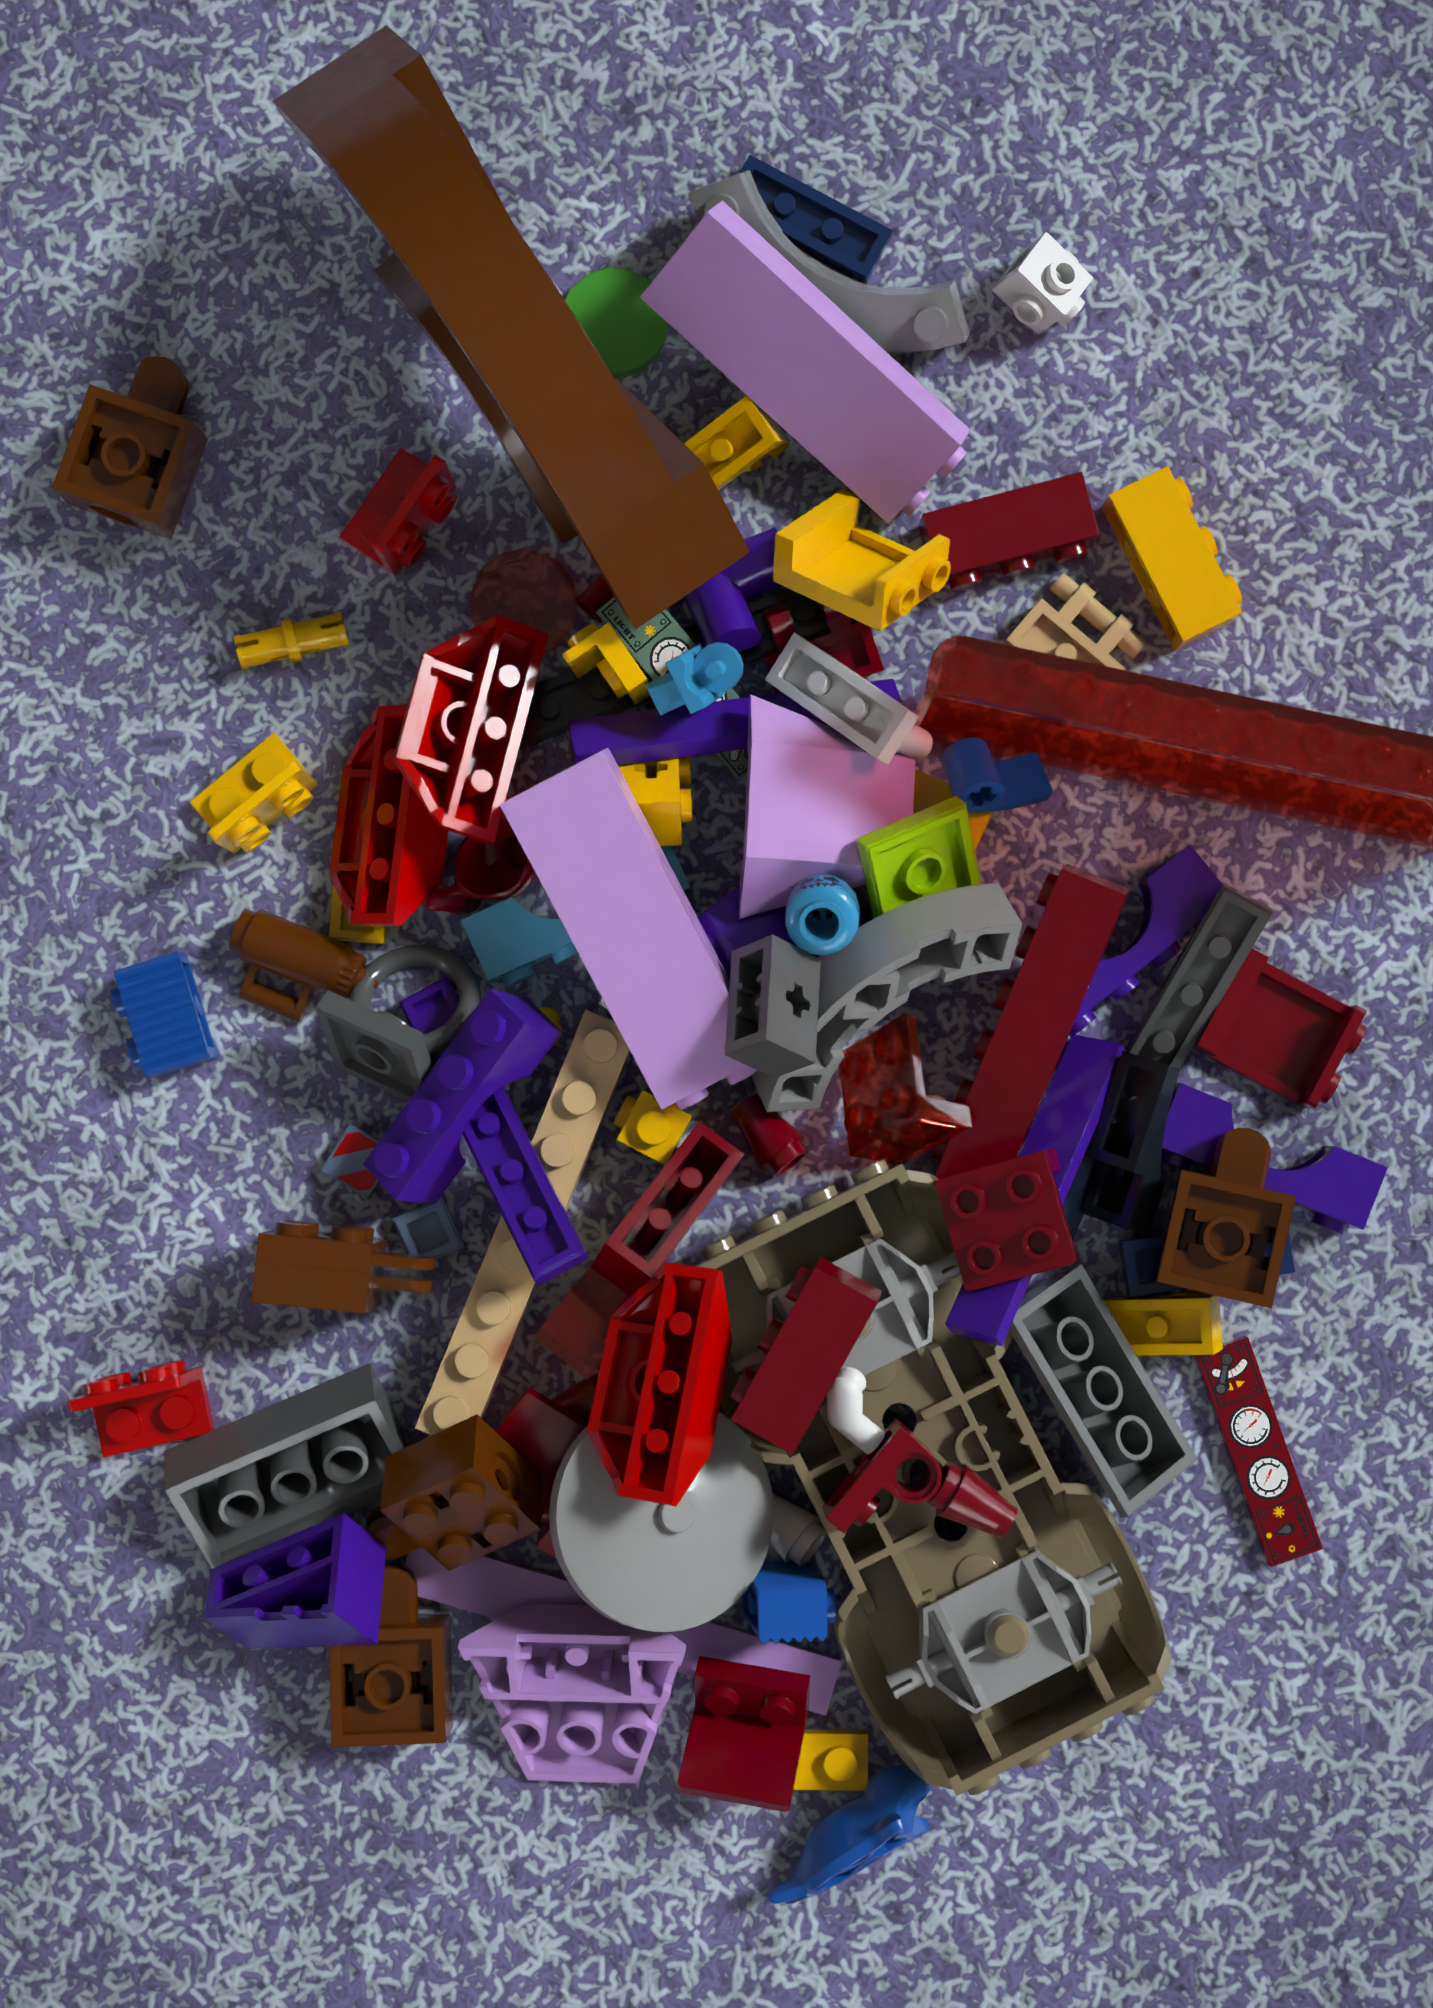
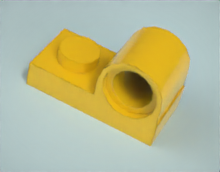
M746 395L684 444L705 464L719 491L741 473L753 471L762 466L761 459L770 455L772 458H775L789 447L791 442L781 426Z
M1195 1291L1171 1293L1162 1297L1103 1299L1136 1356L1214 1355L1223 1349L1219 1296Z

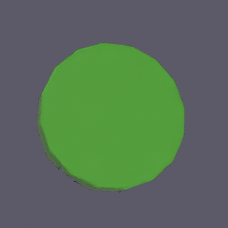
M604 268L584 276L570 289L565 301L612 376L622 379L642 372L658 358L667 338L668 323L640 298L651 284L646 277L629 269Z

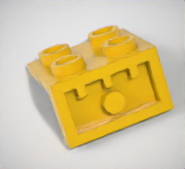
M273 732L192 799L190 803L211 827L207 834L216 844L234 854L241 848L245 853H248L267 840L271 835L268 826L283 813L288 818H291L306 808L314 798L310 791L318 783L278 735Z

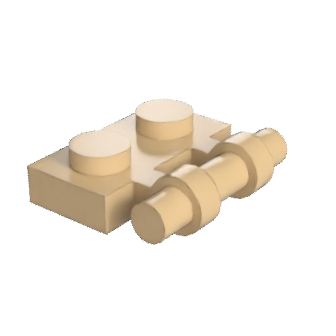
M1063 573L1050 590L1066 604L1058 612L1041 598L1010 634L1004 644L1083 711L1088 713L1126 669L1109 655L1110 652L1117 645L1134 659L1148 642L1131 629L1134 623L1123 614L1119 618L1097 601L1094 598L1096 592L1086 583L1079 586ZM1079 614L1104 634L1097 643L1093 642L1072 624Z

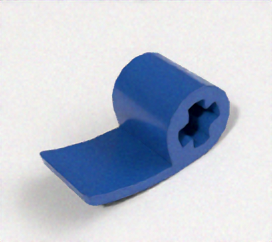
M973 737L959 740L948 746L940 757V763L953 796H958L966 803L968 813L995 812L1024 807L1046 801L1053 793L1051 784L1036 752L994 762L987 743L983 739Z

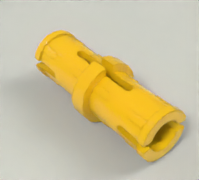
M341 611L295 623L292 618L281 620L282 626L233 636L235 646L238 647L236 652L242 670L290 658L292 663L303 661L302 655L340 646H350Z

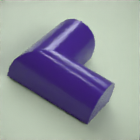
M775 527L745 538L744 541L750 550L747 555L683 597L704 647L720 642L727 643L738 652L762 644L761 635L745 600L782 587V585L773 581L775 534L778 532Z

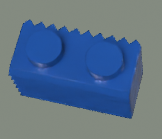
M175 951L114 971L117 984L110 987L111 998L118 1015L121 1018L127 1016L133 1037L126 1039V1046L130 1060L136 1070L143 1069L146 1077L158 1078L219 1058L187 954Z
M793 1561L763 1562L755 1580L741 1597V1612L759 1640L764 1644L770 1639L777 1644L782 1638L789 1643L793 1637L799 1643L804 1637L810 1642L816 1636L823 1641L828 1636L827 1623H834L836 1621L835 1592L832 1587L826 1588L823 1576L817 1574L815 1569L813 1570V1567L809 1565V1562L801 1567Z

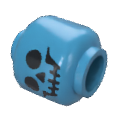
M818 874L803 879L793 888L787 899L785 925L789 937L800 949L810 954L826 956L841 951L852 942L858 931L860 906L856 893L845 881L833 875ZM814 909L819 911L820 915L815 913ZM828 909L832 911L831 913L826 915V911Z

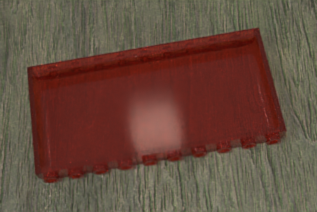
M968 636L948 638L936 648L909 707L911 711L919 715L915 724L928 731L932 736L933 742L952 745L965 738H980L987 743L990 753L993 755L1014 758L1036 752L1044 766L1433 849L1432 736Z

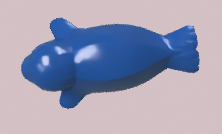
M892 1765L880 1770L872 1777L863 1794L848 1800L834 1809L817 1825L806 1842L795 1873L786 1881L773 1888L768 1894V1900L773 1904L784 1902L793 1904L815 1896L852 1877L893 1850L930 1831L928 1820L916 1816L915 1813L920 1802L930 1792L931 1784L923 1781L910 1768L903 1765Z

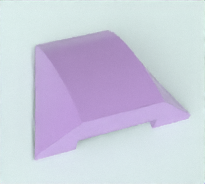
M750 695L747 741L748 770L739 919L786 906L787 899L793 888L803 879L814 875H833L845 881L851 888L866 885L856 838L912 815L914 800V759L896 753L888 765L876 759L831 726Z
M523 1604L460 1639L458 1649L464 1661L471 1660L481 1679L479 1689L484 1699L492 1700L502 1719L501 1731L527 1780L638 1784L656 1736L661 1714L669 1700L678 1667L682 1664L686 1652V1644L670 1632H652L619 1624L606 1618L589 1605Z

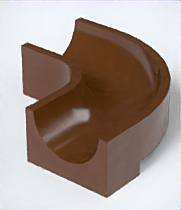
M386 25L273 100L284 121L330 168L394 251L384 263L374 270L380 281L426 333L459 378L501 443L558 540L564 544L579 535L623 613L635 629L750 552L705 464L617 378L614 379L559 290L514 226L424 58L418 51Z

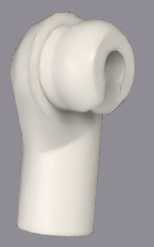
M844 1367L839 1371L826 1395L827 1419L831 1426L868 1455L881 1443L885 1432L862 1414V1391L866 1388L864 1375L853 1367Z

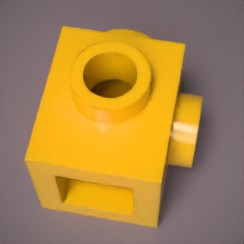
M642 1090L638 1099L628 1095L613 1122V1125L622 1129L616 1140L666 1165L693 1116L684 1112L683 1109L680 1110L676 1103L661 1110L654 1095Z

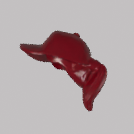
M522 792L514 793V794H511V795L507 796L505 801L509 800L510 798H512V797H514V796H516V795H518V794H520V793H522ZM503 811L495 842L490 845L466 837L456 854L454 884L450 886L440 885L427 898L425 908L430 911H445L457 915H465L475 911L483 900L515 898L539 879Z

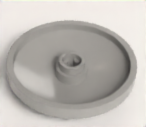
M719 1412L711 1455L678 1505L674 1507L618 1496L611 1483L613 1480L604 1467L587 1432V1426L574 1440L563 1457L553 1483L550 1498L549 1520L553 1548L558 1563L572 1588L589 1606L606 1618L631 1628L652 1632H674L690 1629L709 1622L724 1613L744 1595L755 1580L767 1555L773 1529L774 1508L770 1480L763 1461L754 1455L750 1447L751 1440L731 1419Z

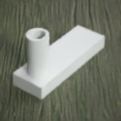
M795 632L765 678L768 683L876 759L888 765L896 753L915 761H920L926 758L932 749L933 740L931 734L915 724L919 715Z

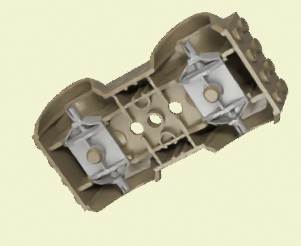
M885 1159L851 1173L850 1176L854 1184L837 1192L833 1184L801 1198L800 1200L805 1209L787 1218L783 1210H777L751 1223L750 1225L755 1234L737 1243L734 1242L731 1235H727L701 1248L704 1259L695 1263V1266L718 1269L723 1272L733 1341L720 1408L729 1419L733 1417L739 1405L737 1401L729 1397L745 1368L748 1367L757 1372L767 1354L757 1347L772 1319L776 1317L785 1322L795 1302L787 1299L785 1296L799 1270L803 1266L813 1271L819 1258L822 1257L882 1291L875 1309L842 1368L853 1367L859 1370L866 1379V1388L862 1391V1414L885 1431L882 1419L886 1409L897 1403L908 1405L916 1416V1424L912 1432L933 1453L940 1463L941 1469L947 1462H951L958 1467L966 1464L1008 1500L1011 1505L1018 1508L1012 1527L1002 1539L993 1534L967 1526L965 1533L959 1539L948 1541L939 1537L935 1531V1507L927 1502L919 1504L905 1503L882 1487L876 1494L881 1501L870 1518L861 1526H857L853 1522L846 1532L843 1533L825 1518L822 1507L866 1453L831 1426L826 1415V1397L793 1455L735 1423L751 1440L750 1447L754 1455L766 1463L794 1465L854 1586L836 1612L834 1629L837 1642L853 1681L882 1733L907 1766L926 1783L953 1789L956 1796L965 1791H968L969 1795H976L995 1786L1000 1781L998 1774L1018 1764L1024 1769L1043 1762L1052 1754L1051 1747L1069 1738L1073 1742L1090 1738L1103 1728L1102 1721L1121 1711L1124 1715H1132L1149 1707L1155 1701L1153 1695L1165 1689L1162 1681L1172 1656L1166 1631L1152 1593L1112 1512L1092 1485L1059 1482L999 1362L1013 1338L1010 1330L1001 1347L952 1333L945 1325L963 1281L934 1182L938 1178L925 1172L905 1170L903 1164L888 1167ZM919 1458L905 1459L900 1463L896 1471V1479L903 1484H912L910 1468Z

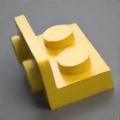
M609 622L599 629L595 623L590 624L578 631L567 641L570 649L563 653L562 656L577 678H580L597 666L618 699L628 693L632 701L637 705L650 696L646 686L649 683L648 679Z

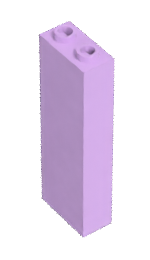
M723 200L705 214L640 296L647 305L888 524L901 510L907 516H910L931 492L924 486L937 471L945 478L967 453L961 445L970 429Z
M609 748L588 757L499 804L661 1110L674 1103L677 1104L680 1110L687 1108L709 1095L706 1087L724 1078L731 1085L756 1073L758 1070L725 1055L730 979Z

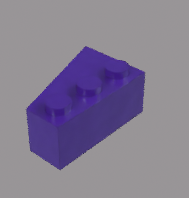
M342 1513L211 1569L204 1618L248 1649L378 1645L386 1545L345 1513Z

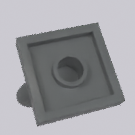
M430 945L404 946L384 953L365 967L366 976L353 986L349 999L328 990L316 1005V1010L336 1068L409 1101L433 1068L430 1055L439 1053L449 1046L481 1001L478 979L468 963L449 950ZM417 966L435 968L447 974L455 982L459 993L458 1005L451 1018L445 1024L430 1033L423 1034V1032L409 1027L404 1021L393 1014L371 1010V1000L376 990L373 981L376 980L379 986L385 978L405 968Z

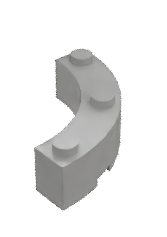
M750 170L688 192L699 222L710 209L723 200L886 352L909 353L935 350L964 343L968 339L970 331L955 280L923 287L883 288L853 281L852 278L829 269L814 258L808 257L785 236L760 196Z
M999 883L964 886L913 900L887 911L858 927L852 942L841 951L818 957L821 959L816 1063L776 1078L760 1071L751 1075L766 1112L820 1109L831 1077L845 1057L841 1050L858 1030L870 1029L887 1014L907 1002L910 990L938 977L941 978L944 984L973 974L1010 969L1022 922Z

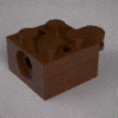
M159 356L143 359L137 367L127 397L91 384L89 385L52 489L71 506L172 540L208 438L195 420L181 416L190 390L189 381L173 361Z
M1236 1128L1227 1131L1216 1144L1209 1176L1185 1170L1179 1172L1156 1274V1282L1272 1309L1296 1195L1264 1188L1271 1159V1148L1268 1140L1260 1132L1251 1128ZM1182 1223H1184L1182 1235L1180 1237L1179 1234L1181 1230ZM1266 1242L1271 1243L1268 1257L1264 1256Z
M286 1220V1222H276L275 1230L258 1233L251 1302L367 1313L380 1306L382 1289L418 1293L432 1292V1280L384 1274V1267L434 1270L435 1258L387 1253V1240L374 1238V1228L341 1225V1227H332V1234L318 1233V1222Z
M476 1414L385 1457L381 1505L368 1511L366 1531L386 1545V1560H395L422 1547L450 1571L541 1530L543 1476Z
M388 1562L385 1563L378 1645L329 1646L331 1747L446 1743L453 1728L450 1614L418 1615V1587L414 1572L404 1564ZM349 1668H351L352 1681H349Z

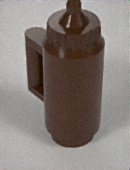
M245 909L239 916L230 937L229 949L239 953L240 960L250 963L239 998L299 1023L304 1018L315 990L323 994L329 990L344 998H349L353 986L366 976L367 958L363 954L353 951L349 944L263 909L258 910L257 913ZM261 969L303 985L299 999L257 982ZM376 980L373 981L375 989L378 987V982Z

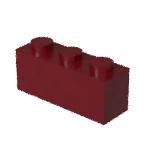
M1082 472L923 513L918 526L923 545L939 534L950 539L948 561L951 564V570L944 586L949 585L951 592H960L974 588L983 583L981 576L1002 571L1004 578L1024 575L1035 569L1034 562L1055 557L1056 564H1066L1082 559L1088 555L1087 548L1092 547L1100 535Z
M699 1121L605 1242L591 1268L628 1296L635 1293L641 1286L655 1276L654 1273L666 1262L730 1177L744 1156V1153Z
M822 1257L819 1258L813 1271L802 1266L785 1296L787 1299L795 1302L785 1322L776 1317L772 1319L757 1347L767 1353L758 1371L755 1372L746 1367L729 1397L739 1403L731 1420L793 1455L875 1309L882 1291Z

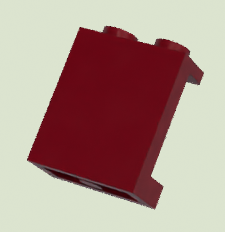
M1251 949L1192 1049L1304 1109L1316 1108L1319 1102L1326 1104L1339 1085L1341 1075L1336 1073V1070L1345 1053L1352 1055L1365 1035L1366 1026L1362 1025L1361 1022L1367 1010L1358 1005L1348 1006L1267 963L1269 957Z

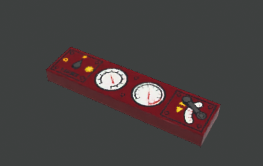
M1242 1336L1223 1343V1349L1214 1355H1193L1267 1565L1273 1567L1322 1550L1323 1547L1249 1338Z

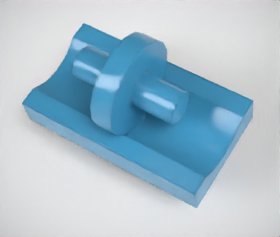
M716 642L703 647L701 643L667 661L666 665L670 672L663 674L658 679L646 684L660 715L686 704L690 714H693L707 707L726 694L725 691L738 684L743 675L744 665L741 655L729 644Z

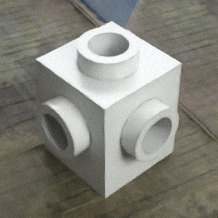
M1045 232L1018 254L992 291L1013 310L1014 315L1020 322L1032 328L1039 335L1056 322L1062 327L1065 326L1076 316L1085 304L1080 295L1093 277L1079 264L1077 258L1072 253L1064 250Z

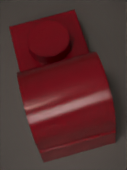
M896 1418L884 1431L885 1436L878 1447L871 1454H865L822 1507L825 1518L843 1533L846 1532L853 1522L857 1526H861L870 1518L881 1501L876 1494L882 1487L905 1503L919 1504L932 1498L941 1485L942 1472L939 1462L933 1453L911 1430ZM919 1458L925 1461V1474L917 1483L903 1484L896 1479L897 1468L905 1459Z

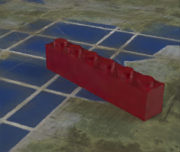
M1066 864L1061 869L1059 876L1050 872L1047 875L1036 904L1045 907L1038 927L1036 928L1028 924L1021 937L1015 956L1024 959L1016 980L1006 976L994 1003L995 1008L1002 1010L995 1031L985 1027L973 1054L974 1059L981 1061L974 1081L964 1078L952 1105V1109L961 1112L953 1131L946 1128L943 1129L931 1158L940 1162L935 1174L936 1178L942 1179L1018 1158L1130 892L1129 888L1070 864Z

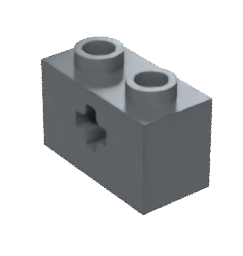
M773 934L732 951L725 1042L726 1056L773 1078L816 1063L821 959Z

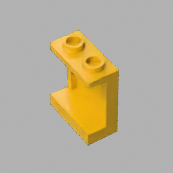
M842 489L775 534L773 581L881 632L901 616L907 615L913 607L932 593L941 590L946 584L951 570V564L948 561L950 539L939 534L914 551L858 525L860 498Z

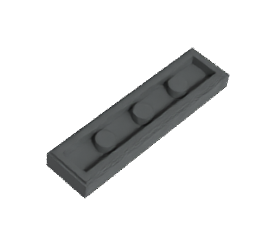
M1222 882L1125 1047L1126 1052L1180 1069L1273 914L1272 908Z

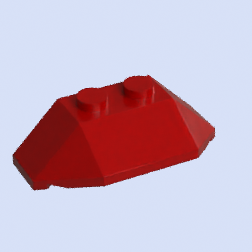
M495 615L421 655L393 761L438 827L490 845L495 842L503 811L499 804L506 800L548 633L503 616Z
M408 704L377 706L371 716L372 724L358 739L342 770L329 874L340 900L347 909L346 915L350 924L356 926H401L443 880L449 830L436 825L393 761Z
M665 1262L654 1273L655 1276L633 1293L610 1317L587 1432L604 1467L613 1480L611 1483L618 1496L676 1507L711 1455L733 1339L723 1272L718 1269Z

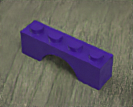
M1191 844L1181 849L1139 883L1144 907L1140 930L1134 941L1124 952L1116 957L1100 961L1069 1034L1070 1037L1076 1035L1096 1019L1097 1016L1091 1009L1108 996L1115 1003L1140 983L1134 974L1149 962L1157 969L1183 949L1177 940L1192 928H1196L1221 885V881Z
M489 989L364 1161L363 1165L395 1200L436 1204L466 1163L460 1153V1140L472 1115L497 1090L512 1081L530 1076L562 1031L527 997Z
M1176 1083L1165 1126L1161 1162L1188 1171L1191 1163L1211 1171L1218 1140L1227 1131L1234 1129L1232 1104L1185 1084ZM1323 1146L1312 1158L1299 1166L1282 1170L1269 1167L1264 1188L1296 1195L1294 1205L1314 1213L1311 1223L1343 1235L1346 1226L1364 1230L1388 1167L1337 1146Z

